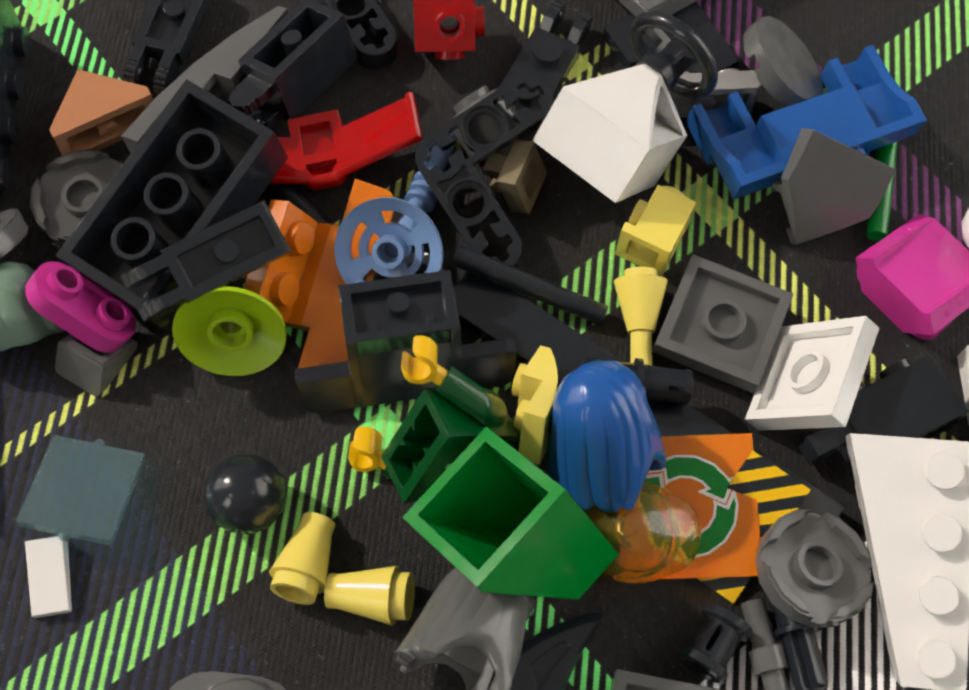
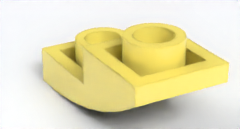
M541 345L528 365L523 363L519 365L512 384V395L519 397L513 425L517 429L518 434H521L518 452L530 462L540 465L548 447L552 405L558 383L557 366L552 350Z

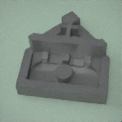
M802 128L782 174V181L777 180L772 183L774 192L781 194L790 227L786 228L790 243L797 245L871 218L896 169L816 130Z

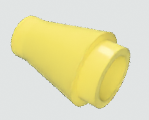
M306 512L302 515L299 526L269 571L270 576L273 578L270 590L275 595L296 604L311 605L315 603L317 595L324 592L328 574L331 540L336 526L332 519L315 512Z
M398 565L348 573H329L324 590L325 606L328 609L343 610L393 626L397 620L409 621L411 618L415 599V579L412 572H401Z

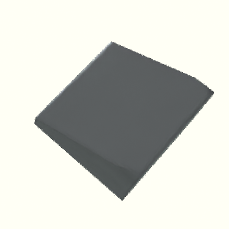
M69 334L57 344L55 371L58 375L98 397L108 388L135 352L138 342L130 338L119 350L106 353L91 348Z

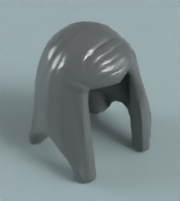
M455 567L437 586L413 627L396 649L395 654L397 657L395 662L401 665L400 671L406 675L426 664H445L461 675L466 685V690H487L495 672L489 690H510L520 659L526 622L534 613L536 598L535 596L483 593Z

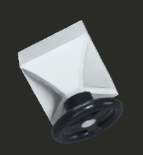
M659 11L641 13L631 24L630 40L633 50L639 59L636 65L564 86L532 140L615 203L655 186L687 137L669 91L671 90L688 98H701L709 95L715 89L718 81V69L715 59L699 35L679 19ZM664 31L677 38L689 51L684 50L679 44L671 41ZM646 35L654 43L651 49L648 45ZM687 69L701 72L702 79L700 82H690L680 78V76Z

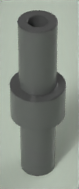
M754 599L742 603L741 608L745 622L753 630L750 637L753 650L749 651L748 654L754 676H761L765 690H790L784 671L789 669L785 649L782 643H776L764 599Z

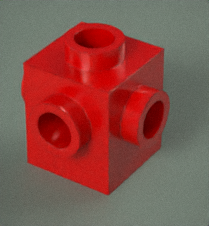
M413 0L415 52H435L436 59L455 60L464 58L465 51H476L475 37L485 36L484 6H475V0ZM447 17L457 19V22L449 27L441 24L442 20Z

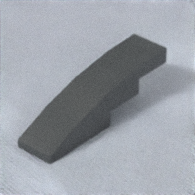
M277 6L239 29L194 62L163 90L121 135L130 153L133 152L186 79L229 104L227 100L229 99L228 95L232 93L231 91L236 90V86L245 79L238 60L288 15L287 8Z

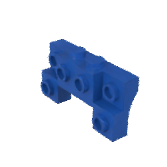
M874 45L863 49L856 61L841 65L837 57L827 62L820 74V78L828 93L762 115L756 125L738 91L728 95L724 106L705 111L702 103L692 106L686 124L706 164L715 162L734 200L768 187L773 188V182L777 180L782 181V174L802 128L816 130L868 156L872 150L916 135L927 119L916 99L899 87L885 67Z

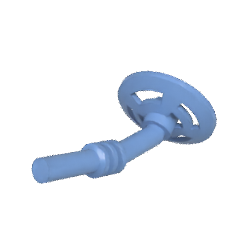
M452 132V133L449 134V135H451V136L456 140V143H457L458 140H457V138L455 137V135H454L453 132ZM437 145L433 146L430 152L431 159L425 164L426 167L430 170L437 166L444 172L449 161L448 158L451 156L455 145L445 151L440 150ZM420 171L415 173L413 182H411L409 191H407L404 198L405 200L393 197H380L368 200L350 211L340 224L335 238L334 254L338 271L346 284L366 282L367 280L364 276L372 269L378 274L390 278L415 275L422 264L424 257L423 244L429 243L430 259L425 273L441 271L443 263L441 237L435 224L426 214L433 211L435 202L438 199ZM381 211H395L402 213L397 223H385ZM362 222L367 228L362 233L359 241V257L353 259L352 239L356 228ZM375 233L380 238L373 244L372 254H370L369 242ZM412 246H414L415 257L409 267L405 260L410 256Z

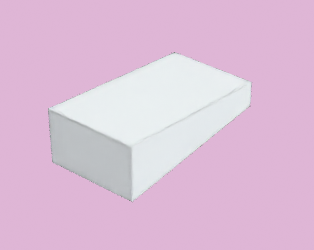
M62 535L25 541L31 616L33 618H40L72 612L68 541Z

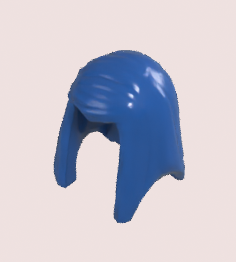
M593 361L582 364L561 381L552 405L550 437L546 451L547 475L566 489L584 511L592 509L595 505L604 513L617 512L621 508L625 510L633 509L649 470H661L666 466L665 448L659 427L646 397L645 387L632 370L618 361Z

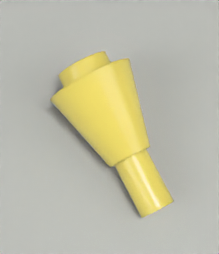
M651 267L628 268L624 271V276L614 280L628 334H630V361L633 363L635 358L643 359L644 365L652 366V334L655 333L668 282L666 278L658 276L657 270Z

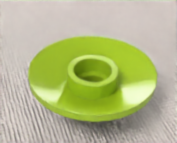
M220 286L189 304L185 300L178 307L172 325L173 338L180 352L196 366L220 375L245 376L260 372L278 360L286 344V325L277 308L264 297L238 287Z

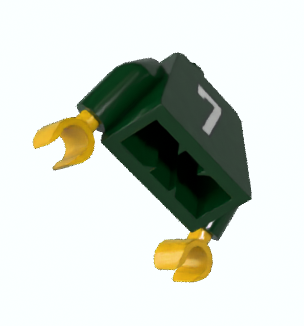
M423 335L413 338L412 351L416 358L405 351L402 352L401 370L404 378L410 383L425 384L432 381L436 384V387L423 389L384 452L381 451L383 437L379 431L371 427H358L355 430L353 441L350 443L348 455L350 465L357 471L369 472L377 467L385 470L383 476L393 481L403 504L418 501L485 427H488L517 451H519L521 435L518 434L517 429L513 426L515 417H509L504 401L495 392L483 388L453 366L446 370L437 364L438 346L431 338Z

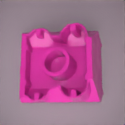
M918 214L856 257V273L861 285V291L903 333H911L923 340L935 339L957 316L966 309H969V250L935 218Z

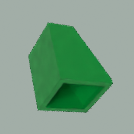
M488 427L481 431L402 517L483 593L580 599L619 555L566 489Z

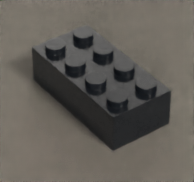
M186 79L55 256L116 298L122 300L130 309L140 314L137 309L143 306L144 302L178 288L176 281L168 269L140 287L126 289L120 277L135 267L160 256V250L255 205L288 156L274 131ZM180 304L149 319V321L165 330L174 318Z

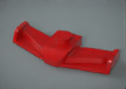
M408 92L405 94V98L344 126L338 109L288 119L290 137H278L288 158L270 184H302L311 191L341 186L350 173L423 140L414 92Z

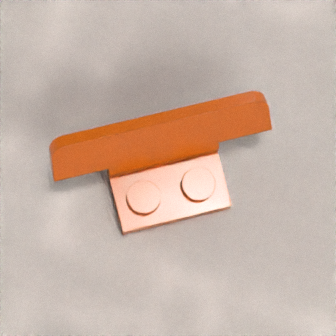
M355 179L343 220L350 211L368 200L380 197L394 198V196L387 189ZM271 200L269 210L291 252L248 274L243 289L252 291L271 302L282 315L287 327L309 331L298 368L347 362L349 360L338 285L346 283L338 271L334 254L335 238L339 226L318 223L289 201ZM381 211L385 223L391 222L394 211ZM362 222L356 228L352 239L353 259L359 257V241L362 233L367 228ZM375 233L369 242L370 254H372L373 244L380 238ZM372 269L364 278L367 281H373L376 272Z

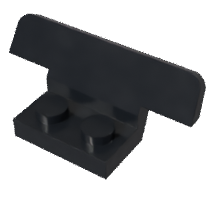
M450 270L338 285L349 361L295 369L296 384L303 406L310 412L324 413L418 399L424 388H435L436 384L432 381L425 384H413L408 382L403 376L401 370L402 352L405 351L416 358L412 351L413 338L423 335L435 341L438 346L437 364L446 370L453 366L485 389L504 386L511 382L515 376L516 349L513 338L462 345L461 327Z

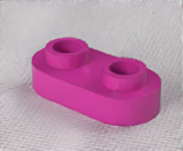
M54 261L43 263L26 283L25 294L35 311L97 351L115 352L135 333L136 320L130 308L122 300L116 298L69 265Z

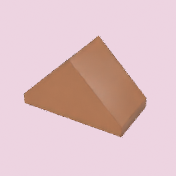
M77 69L49 130L62 156L74 151H99L122 141L121 135L153 101V97L147 86Z

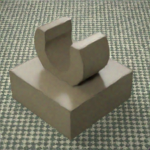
M515 139L508 156L498 153L492 154L486 159L481 170L484 175L494 176L489 187L492 191L502 193L511 212L527 215L530 214L547 175L546 168L535 143Z

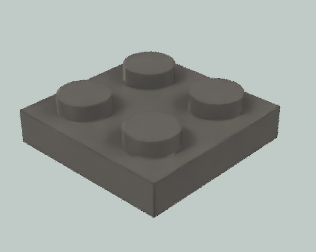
M692 254L652 353L754 394L764 374L793 293Z

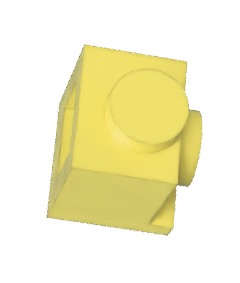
M657 185L649 202L640 199L629 221L623 225L615 255L641 267L654 268L657 270L658 275L663 276L688 228L697 202L686 198L681 191L674 187Z

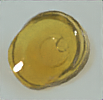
M644 481L635 506L631 510L621 508L617 512L604 513L595 505L587 512L589 519L619 554L603 572L606 576L619 582L631 584L648 583L679 572L695 559L699 549L701 531L695 509L684 498L656 484Z

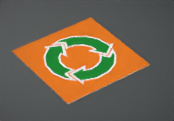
M752 433L662 436L666 453V466L661 470H649L633 509L625 510L621 508L614 512L615 547L619 554L616 557L617 581L758 576L755 563L760 540L758 502L754 498L727 488L753 450Z

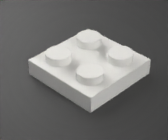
M867 316L782 326L760 384L754 393L745 420L758 431L846 427L879 327Z

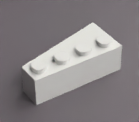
M849 433L845 436L851 460L855 489L867 540V549L872 562L878 604L893 677L903 687L931 690H966L969 644V442Z

